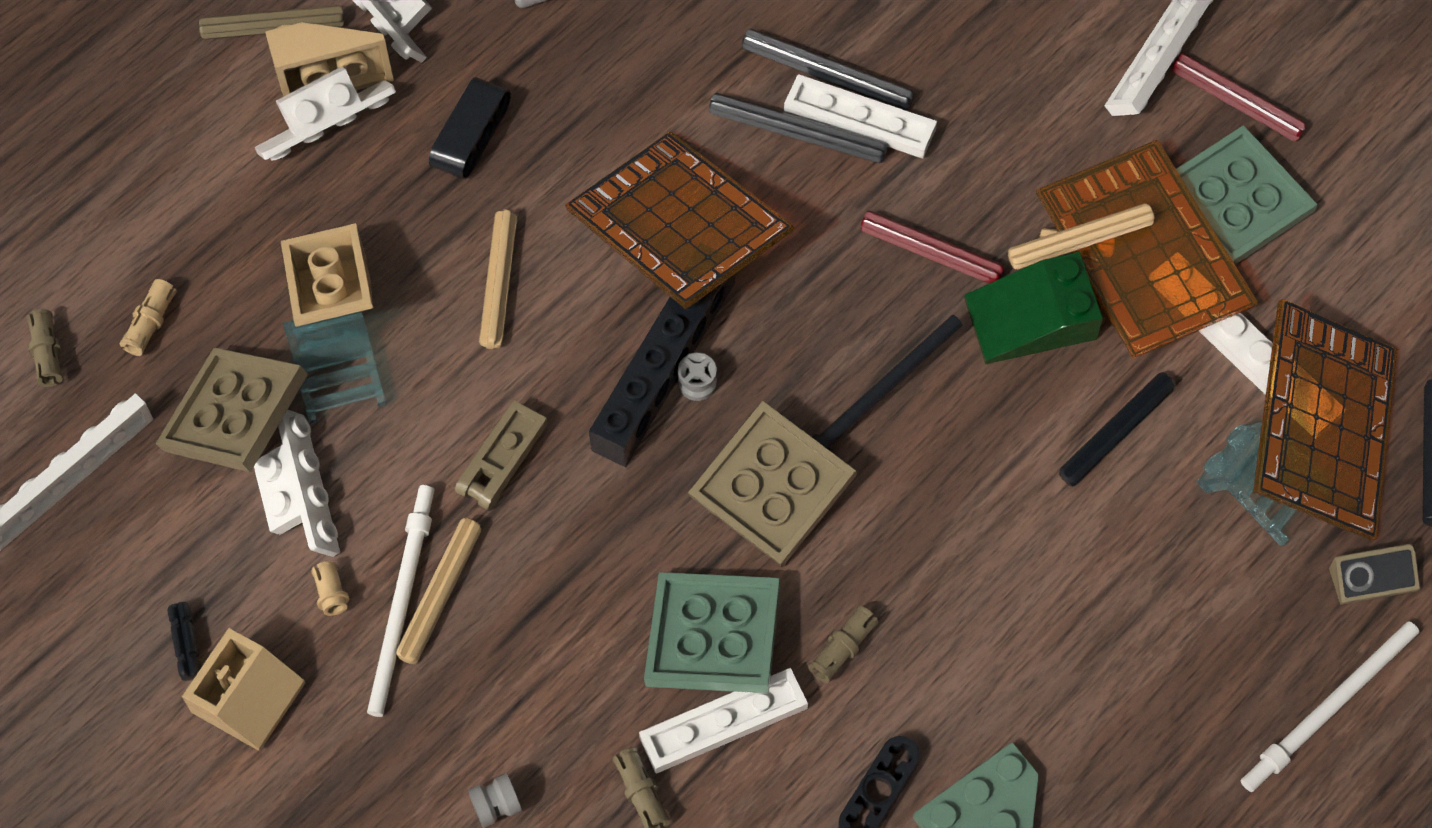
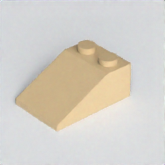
M303 22L293 25H281L276 29L265 31L283 97L340 67L346 69L355 90L371 87L383 80L387 82L394 81L385 38L381 33Z
M356 223L281 241L293 319L296 327L373 308L368 264Z

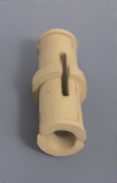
M161 279L153 281L145 300L132 313L134 319L120 341V346L124 347L123 349L126 352L135 356L143 355L152 334L156 329L161 328L164 322L163 315L177 292L175 288H172L173 285Z

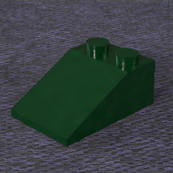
M1080 252L1041 260L969 292L964 296L985 365L1097 340L1103 319Z

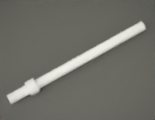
M427 485L419 486L414 511L408 515L405 527L408 537L367 710L369 715L382 717L384 714L397 657L396 651L401 640L424 537L429 535L432 522L429 513L435 489Z
M1407 621L1278 745H1270L1260 755L1261 761L1241 779V784L1248 791L1253 792L1272 773L1278 774L1290 763V756L1419 634L1417 626Z

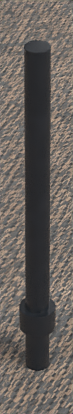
M951 315L820 435L814 434L812 438L831 451L830 446L957 332L963 326L961 321L955 315Z

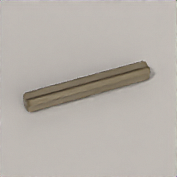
M335 5L202 17L199 19V31L202 38L209 39L266 34L265 31L276 29L281 25H293L301 22L342 27L345 20L342 6Z

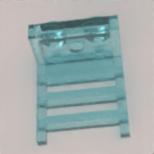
M362 311L297 327L295 326L294 319L283 322L294 363L301 365L306 372L366 357L367 360L365 364L305 379L301 386V391L310 424L318 423L315 412L376 397L378 406L386 405ZM367 377L372 379L370 384L311 398L310 392Z
M1269 421L1247 426L1244 424L1239 425L1227 436L1226 441L1228 444L1221 452L1214 454L1204 464L1203 469L1205 472L1196 483L1206 493L1228 490L1280 546L1285 545L1289 539L1280 530L1299 508V505L1286 501L1273 519L1270 520L1265 515V512L1276 500L1277 496L1264 492L1256 503L1249 497L1262 479L1266 441L1269 439L1267 437ZM1284 438V440H1283V441H1284V444H1283V452H1282V455H1284V451H1285V444H1286V439H1285V438ZM1288 440L1286 458L1289 462L1285 466L1286 469L1295 473L1299 471L1303 476L1307 477L1309 466L1306 464V461L1308 459L1303 454L1298 455L1290 447L1292 442ZM1311 469V479L1326 485L1321 480L1324 476L1319 471L1314 472ZM1282 471L1280 472V475H1279V481H1280V482H1281ZM1285 471L1282 483L1288 485L1295 474ZM1306 479L1297 488L1300 492H1306ZM1311 481L1308 493L1310 494L1315 488L1320 495L1326 494L1329 488Z

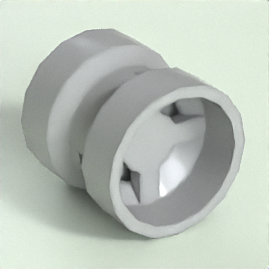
M507 773L495 777L493 783L486 787L476 785L467 789L482 828L495 824L499 816L507 815L511 817L522 812Z

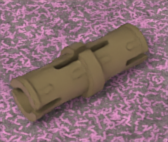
M47 309L33 310L32 314L29 313L27 315L31 334V342L28 348L30 355L35 361L36 380L38 385L43 387L58 385L57 382H62L63 377L58 359L61 346L54 333L53 314Z
M862 606L857 607L854 614L839 631L834 630L829 635V643L815 660L808 665L810 672L818 670L814 674L817 679L824 683H829L848 658H854L857 655L860 643L878 625L877 617L869 620L873 615L870 610Z
M628 748L619 752L620 756L615 755L613 762L625 784V796L628 802L632 801L644 828H663L661 823L667 827L670 824V819L656 793L658 785L655 779L649 778L637 748Z

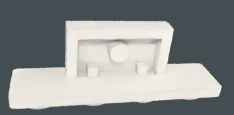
M353 0L362 10L370 11L374 16L370 21L384 35L389 34L393 38L394 42L391 46L400 56L406 60L412 57L421 63L427 58L408 35L432 9L426 0Z
M340 67L276 100L289 129L257 145L255 150L265 160L269 158L271 160L280 159L291 152L290 147L301 141L310 143L324 135L323 130L334 124L336 126L348 124L357 117L355 113L367 107L375 109L386 104L389 101L388 96L394 94L396 90L393 84L383 80L357 93L346 69Z
M287 410L278 425L283 445L260 457L254 466L269 530L272 533L281 535L303 522L309 549L334 557L340 553L337 541L338 532L332 522L329 511L328 494L322 484L319 472V459L314 453L310 437L311 428L304 415Z

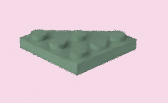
M1011 742L913 813L912 819L920 828H1033L1039 774L1013 742Z

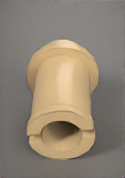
M332 561L321 562L311 570L320 597L317 600L318 608L323 610L327 616L343 613L347 609V603L349 602L348 593L343 591L337 564Z

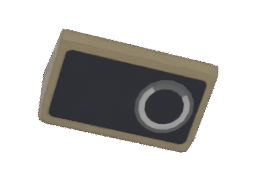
M1412 544L1338 556L1334 558L1329 567L1340 605L1420 590L1416 556Z

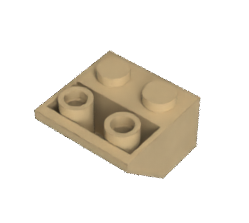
M228 628L182 695V698L191 713L256 750L261 751L305 685V680L263 646Z

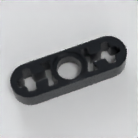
M895 736L884 744L839 817L838 828H850V823L847 821H857L863 811V805L870 810L865 819L864 828L881 827L917 768L919 749L913 740L905 736ZM901 749H904L908 752L907 760L909 763L905 761L900 762L893 777L888 773L893 760V755L890 752L898 754ZM875 781L884 782L889 786L891 795L885 801H874L868 796L866 791L869 784Z

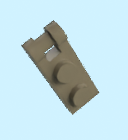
M513 400L459 478L455 492L464 498L473 497L478 500L479 506L491 511L496 506L502 491L547 427V418ZM482 474L491 478L487 486L477 482Z

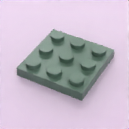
M1244 125L1172 171L1178 182L1176 184H1179L1190 201L1189 203L1193 206L1225 258V263H1228L1230 268L1314 213L1318 205ZM1157 183V187L1163 195L1164 199L1166 200L1167 204L1170 207H1172L1168 201L1169 199L1165 197L1164 193L1162 192L1161 188Z
M659 572L644 674L645 686L769 693L781 588L780 578Z

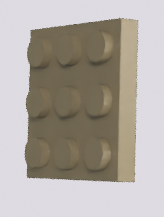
M213 348L156 444L167 453L251 472L308 373L301 365Z
M762 401L689 490L688 494L774 562L783 567L856 477L857 472Z

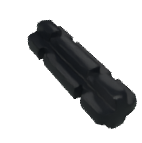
M179 602L169 605L167 612L169 622L172 625L170 628L175 656L178 659V672L183 681H190L195 678L202 666L198 657L199 650L195 629L192 625L191 608L187 602Z

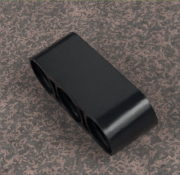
M474 77L434 142L429 156V165L461 179H467L503 119L510 104L511 91Z

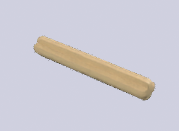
M1144 203L1011 247L1008 251L1009 261L1014 269H1020L1044 259L1057 257L1150 226L1154 223V213L1150 205Z
M507 209L497 211L494 216L479 338L480 345L489 350L500 348L503 341L517 224L516 214L511 213Z
M468 518L460 520L399 644L396 654L400 660L413 665L418 662L481 533L478 522Z

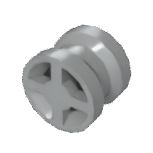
M696 352L685 356L680 361L677 370L679 390L689 400H706L712 396L717 386L715 362L704 353ZM694 379H697V380H698V379H701L703 382H692V381H693Z

